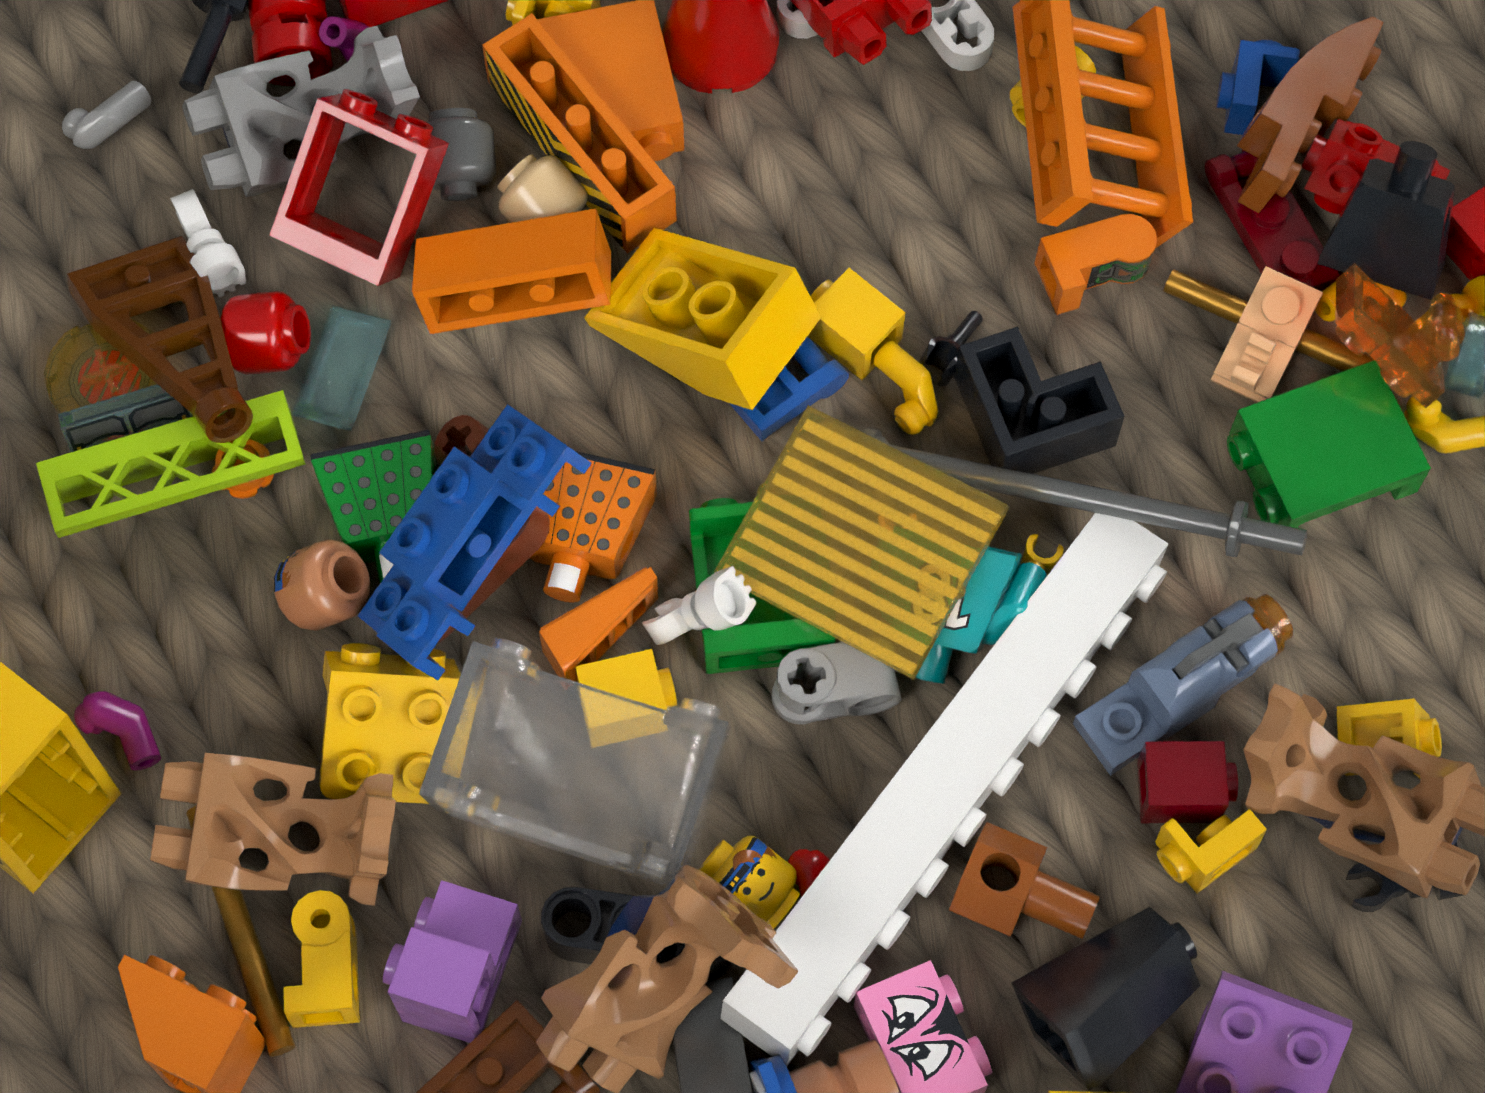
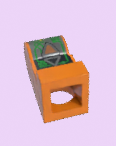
M1123 214L1040 238L1034 264L1056 315L1078 309L1086 289L1110 281L1129 284L1142 279L1149 269L1157 243L1156 231L1150 222L1143 217L1134 214Z

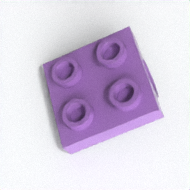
M1222 971L1212 998L1208 1001L1200 1019L1189 1051L1188 1060L1175 1093H1327L1353 1029L1352 1020Z

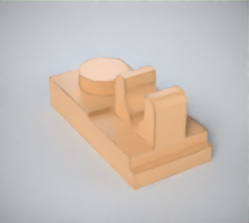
M1265 266L1214 371L1211 382L1257 403L1272 398L1323 292Z

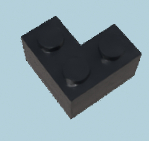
M1018 327L959 346L954 379L992 466L1034 474L1116 446L1125 416L1101 361L1041 381Z

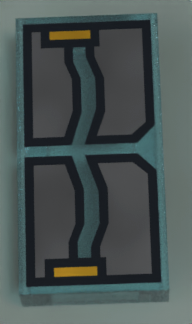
M157 384L58 414L70 452H74L193 417V414Z

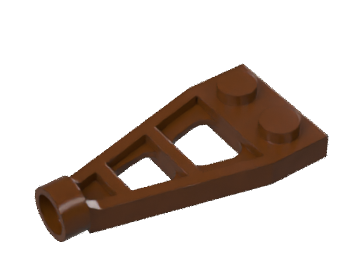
M183 236L67 273L69 292L93 330L191 412L209 440L216 443H226L237 439L247 431L252 423L253 413L238 391L208 275L200 277L190 263L195 254L189 251ZM182 301L186 306L189 321L149 334L132 321L130 317ZM203 344L210 362L178 372L166 357ZM227 410V412H225L223 415L218 416L219 414Z

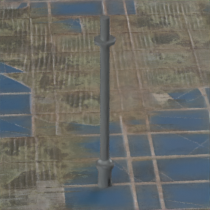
M812 421L924 478L1224 539L1226 556L1231 557L1238 556L1242 543L1301 556L1305 549L1307 530L1247 518L1248 502L1237 501L1231 514L890 445L886 438L882 437V432L879 429L867 427L863 432ZM807 431L805 433L804 441L873 476L883 470ZM805 453L803 455L805 461L820 462Z

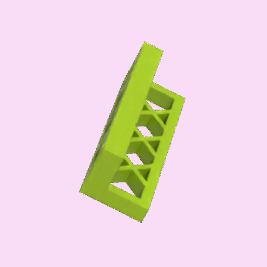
M277 391L246 401L253 413L252 423L247 431L235 439L233 443H216L209 440L193 416L37 462L38 473L57 537L68 536L305 465L306 463L297 437V430L284 391ZM227 410L222 412L218 416L223 415L225 412H227ZM284 438L288 450L261 458L243 448L249 439L266 444ZM218 450L226 453L217 470L213 473L198 476L184 469L215 459ZM237 459L245 462L243 464L233 466ZM162 475L153 491L137 495L122 487ZM175 477L183 480V482L171 485ZM100 493L91 509L66 516L63 507L64 503ZM114 495L122 499L110 503Z

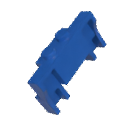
M507 404L470 457L455 446L453 447L415 503L398 524L379 552L393 566L358 614V617L378 633L376 635L412 666L439 680L445 669L429 656L433 648L449 626L466 636H469L475 627L472 622L453 607L461 612L464 610L536 506L553 517L560 506L543 493L564 463L568 462L583 474H585L592 463Z

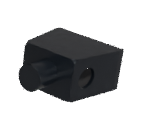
M1405 141L1400 145L1394 164L1380 159H1370L1337 218L1317 264L1432 300L1445 264L1455 186L1450 181L1431 176L1438 155L1436 150L1422 142Z

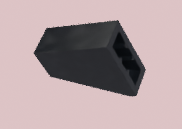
M1148 907L1011 982L1034 1038L1090 1091L1101 1085L1200 987L1199 980L1191 963V960L1197 958V950L1190 935L1179 922L1170 924L1151 907Z

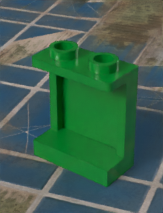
M1376 360L1239 409L1229 436H1227V448L1233 464L1239 471L1246 470L1255 488L1253 491V502L1261 521L1298 528L1299 525L1389 491L1394 500L1417 493L1431 469Z
M788 491L773 493L774 496L817 517V506ZM717 498L704 502L700 508L689 510V532L696 590L704 580L715 572L725 569L727 565L733 566L734 569L832 620V615H829L827 606L732 557L736 548L739 547L826 593L825 581L742 538L746 530L750 529L823 568L822 558L819 554L753 521V518L757 511H760L819 542L818 530L769 506L763 501L738 503L731 498ZM752 590L749 593V598H754L757 603L742 624L724 630H713L711 628L701 630L706 674L779 667L781 660L792 651L835 643V635Z

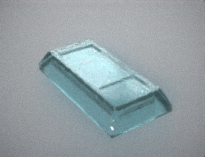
M332 305L292 410V415L352 431L390 328L391 320Z

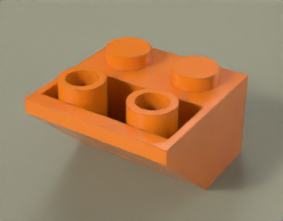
M124 955L118 970L144 1060L170 1087L183 1093H240L266 1046L265 1038L254 1024L257 1017L244 1009L247 1003L235 994L213 984L209 985L206 993L199 991L193 984L184 980L186 973L159 957L149 955L146 963L143 964Z

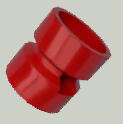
M248 0L250 25L254 32L252 36L254 63L310 51L313 59L312 63L308 65L311 80L330 72L333 66L331 47L326 45L319 36L321 23L327 18L325 0ZM288 75L279 76L269 81V83L274 85L295 86L294 79Z

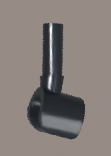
M971 311L953 334H950L948 337L937 336L932 338L925 349L919 363L923 366L934 365L943 371V375L937 385L946 386L955 373L959 346L967 341L983 321L981 314L977 311Z

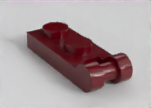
M1242 149L1241 153L1228 157L1226 154H1220L1206 160L1204 167L1207 179L1261 274L1265 266L1319 291H1323L1340 278L1337 270L1317 264L1324 247L1290 190L1284 198L1274 194L1259 213L1238 202L1243 190L1238 180L1250 175L1258 159L1257 157Z

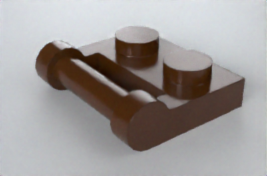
M516 1000L416 1093H523L548 1068L562 1081L550 1093H600L601 1091L578 1064L568 1072L547 1060L536 1044V1040L544 1028Z

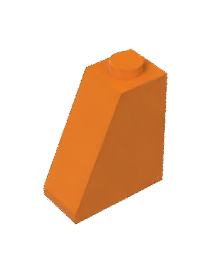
M636 0L537 19L654 162L663 160L675 152L684 151V123L654 0Z

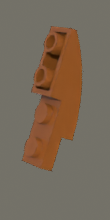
M1373 16L1341 29L1309 50L1288 71L1251 120L1237 144L1239 148L1258 158L1238 199L1239 203L1259 213L1274 194L1284 198L1293 186L1302 168V165L1294 161L1297 153L1304 154L1316 135L1322 136L1335 119L1338 120L1339 118L1345 122L1348 120L1362 96V91L1355 88L1358 79L1364 81L1381 54V49L1374 46V43L1382 28L1383 21Z

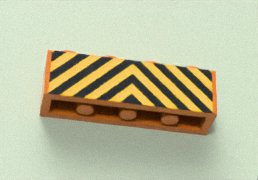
M532 13L482 45L487 79L493 90L544 153L557 157L574 174L587 191V206L590 209H597L601 223L627 254L640 246L653 228L664 230L677 221L675 186Z

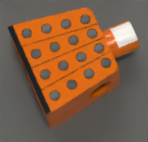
M578 451L575 452L592 463L585 474L568 462L564 463L543 493L560 507L553 517L548 514L550 525L546 540L530 557L535 562L550 565L543 588L545 594L564 602H579L587 574L606 579H616L619 576L655 502L657 494L655 469Z

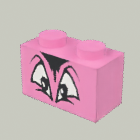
M931 960L856 992L854 1002L856 1013L868 1039H875L882 1049L896 1081L899 1093H985L988 1086L985 1076L992 1074L987 1054L977 1036L969 1039L966 1038L956 1016L964 1011L958 991L948 974L938 977Z

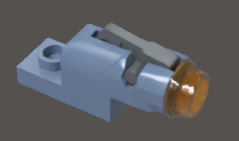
M1262 594L1256 599L1246 597L1243 600H1238L1213 616L1207 623L1187 633L1165 651L1132 671L1126 684L1076 715L1073 725L1111 776L1137 759L1145 742H1163L1215 708L1222 694L1251 676L1261 665L1283 652L1284 642L1293 637L1291 622L1278 602L1267 594Z

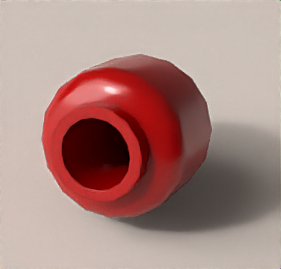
M282 291L240 294L230 298L222 310L220 321L232 366L235 371L241 374L249 375L289 370L295 367L301 354L306 353L309 349L311 328L307 312L303 306L296 305L292 297Z

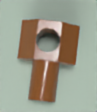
M986 822L961 877L949 911L1010 937L1020 914H1024L1083 939L1100 896L1039 871L1048 847ZM988 867H1003L1013 875L1016 885L1006 891L993 890L984 883L981 872Z

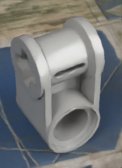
M879 634L861 635L889 650L886 637ZM846 640L790 652L781 660L777 670V679L771 691L772 704L776 713L784 720L793 724H808L849 715H871L891 709L902 700L893 665ZM802 679L805 688L814 689L813 694H804L801 685H792L793 680Z

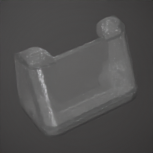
M494 638L490 647L473 641L419 794L434 809L454 818L663 886L669 885L682 866H691L730 730L729 722L719 719L722 711L713 705L690 698H683L681 707L667 706L666 710L544 672L537 664L529 661L532 651L518 643Z

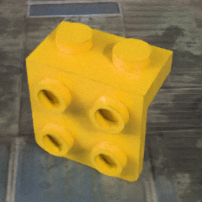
M350 643L342 645L341 652L325 651L322 676L327 690V703L319 786L325 797L330 799L347 798L356 793L365 778L383 773L394 775L392 798L396 802L442 804L450 798L463 684L462 675L454 659L446 658V653L441 650L433 649L429 656L445 669L440 679L436 680L412 666L400 655L381 654V649L373 645Z

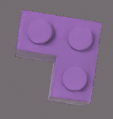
M441 880L435 899L427 896L424 898L419 908L414 928L411 927L405 946L397 943L393 946L384 969L383 983L390 985L388 994L403 1022L468 1043L472 1042L484 1030L522 922L518 904Z

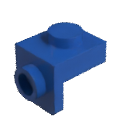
M1272 40L1240 41L1231 73L1222 72L1218 88L1216 108L1226 109L1224 133L1244 134L1257 108L1259 86L1277 87L1288 71L1299 61V49L1286 47Z

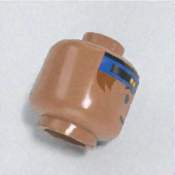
M327 539L290 553L278 565L274 576V594L280 610L290 622L301 629L317 631L354 618L363 609L370 594V577L366 564L356 550L344 542Z

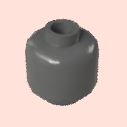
M447 108L431 112L429 114V121L426 122L433 127L431 135L449 143L433 189L440 190L441 199L445 201H464L476 198L477 188L487 185L496 176L495 142L492 126L485 120L477 118V112L469 108Z

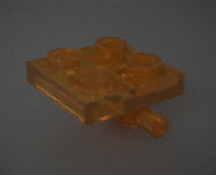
M1354 263L1336 279L1335 323L1338 326L1335 328L1337 335L1355 354L1362 356L1367 352L1382 367L1380 370L1381 376L1395 393L1403 398H1407L1411 394L1419 403L1427 408L1445 392L1443 361H1451L1459 354L1460 344L1465 336L1462 311L1456 306V301L1450 294L1440 293L1431 300V308L1415 321Z

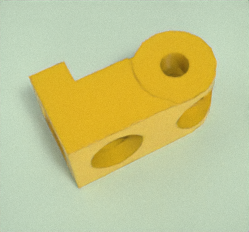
M322 890L308 893L297 902L291 917L293 932L301 945L302 985L284 987V1014L292 1028L360 1023L357 933L354 920L349 913L348 906L340 896L331 891Z

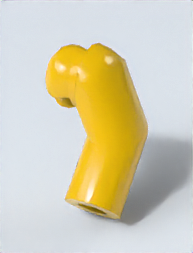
M896 342L886 343L876 353L874 365L902 389L905 402L895 408V421L904 432L912 435L918 434L925 425L930 427L934 424L939 412L930 372Z
M1419 392L1408 399L1406 404L1407 410L1404 412V416L1414 436L1438 453L1447 454L1485 447V415L1454 421L1441 411L1442 405L1434 394Z

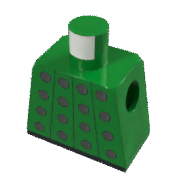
M429 430L310 454L318 483L341 541L356 550L364 563L375 562L379 584L393 566L379 552L437 471V460Z

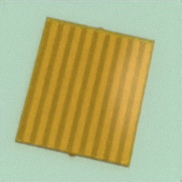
M808 405L764 484L758 487L757 496L714 573L733 566L736 570L735 576L740 574L744 576L743 584L744 586L749 584L752 595L914 680L956 603L965 596L966 585L1008 512L1009 506Z

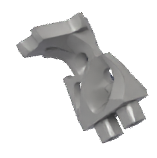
M378 26L364 29L355 38L352 57L346 64L333 72L312 80L308 67L313 61L310 51L250 64L215 75L209 90L185 100L182 106L192 136L222 128L229 147L203 155L201 158L202 168L209 189L219 190L242 186L245 197H250L287 185L296 159L289 160L283 154L284 145L291 140L303 141L312 115V108L316 104L317 98L342 94L344 89H349L372 97L378 102L376 110L397 119L399 114L410 116L420 95L406 69L402 48L397 35L384 38ZM288 75L294 79V89L281 97H272L266 91L267 83L273 78ZM346 122L338 145L355 136L369 132ZM336 152L331 164L335 163L337 160Z

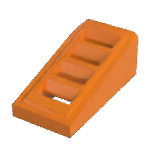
M647 567L643 568L540 628L539 635L542 652L566 689L577 682L575 666L598 661L659 599L657 576L651 567L648 569Z

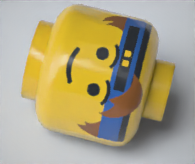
M746 836L733 847L723 839L699 868L700 871L716 880L734 894L755 915L771 925L773 929L786 916L800 895L793 888L797 878L796 870L793 866L755 836Z

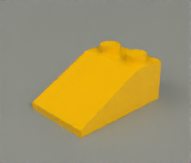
M653 228L611 282L610 305L591 308L584 318L590 327L702 394L753 410L821 319V316L795 267Z

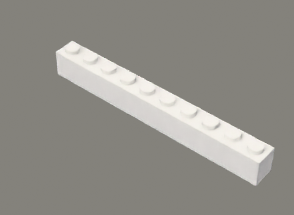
M1098 513L1093 515L1028 600L1027 609L1015 617L776 930L777 933L773 940L799 972L790 983L778 989L766 983L751 971L746 970L724 998L721 1020L772 1057L779 1054L786 1067L798 1051L809 1056L815 1050L832 1022L824 1017L838 997L849 1003L856 995V992L859 991L871 972V969L864 962L878 944L886 950L894 944L910 920V916L903 912L905 907L917 892L925 898L932 893L949 867L941 859L955 841L965 847L976 834L987 815L979 808L992 791L1002 797L1011 787L1024 766L1022 762L1017 760V757L1029 741L1040 747L1061 716L1053 709L1065 693L1076 698L1086 686L1097 668L1096 665L1090 662L1091 658L1101 645L1111 651L1121 639L1132 621V618L1125 613L1135 599L1139 598L1144 603H1147L1156 592L1167 574V571L1159 566L1167 549V542L1135 521Z

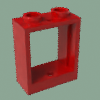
M344 89L342 94L317 98L269 236L379 286L401 276L449 143L431 135L433 127L425 121L404 114H399L396 119L376 110L378 102L372 97L354 90ZM346 122L416 154L384 244L314 212Z

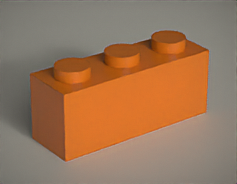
M596 208L417 238L412 293L430 334L610 305L611 249Z

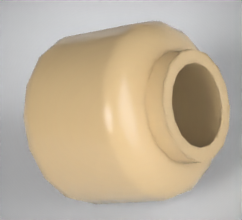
M533 154L528 155L498 185V189L503 193L499 200V210L510 223L581 211L588 200L587 191L582 184L553 155H547L539 159Z

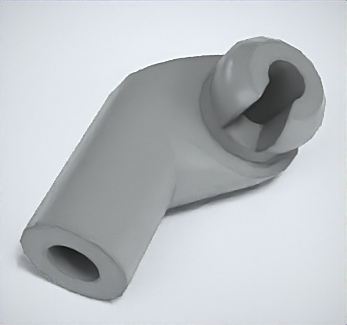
M131 81L91 112H87L83 108L71 110L62 122V131L69 139H73L74 146L82 149L96 148L150 106L151 97L141 83Z

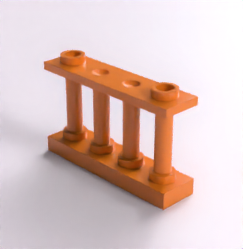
M1020 0L1013 6V16L1037 223L1058 227L1086 205L1093 203L1142 214V217L1149 221L1155 229L1157 236L1155 248L1159 247L1193 223L1192 201L1189 194L1165 8L1154 6L1124 30L1074 17L1070 9L1069 0ZM1074 42L1122 54L1125 80L1080 70L1077 64ZM1081 95L1129 107L1132 134L1087 124L1083 117ZM1087 149L1135 160L1139 188L1092 178Z

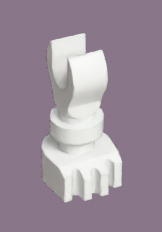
M191 189L170 198L181 226L188 237L186 245L189 251L195 254L190 263L200 277L208 275L213 294H218V297L224 296V292L227 290L230 293L235 291V285L245 284V269L236 250L232 245L224 242L218 230L211 228L195 191Z
M733 566L717 571L704 580L696 591L687 594L683 599L673 598L657 606L655 610L659 616L644 621L642 624L657 645L665 644L691 629L702 630L711 628L713 630H724L742 624L757 603L754 598H749V593L752 589L749 584L744 586V576L742 574L735 576L736 570Z

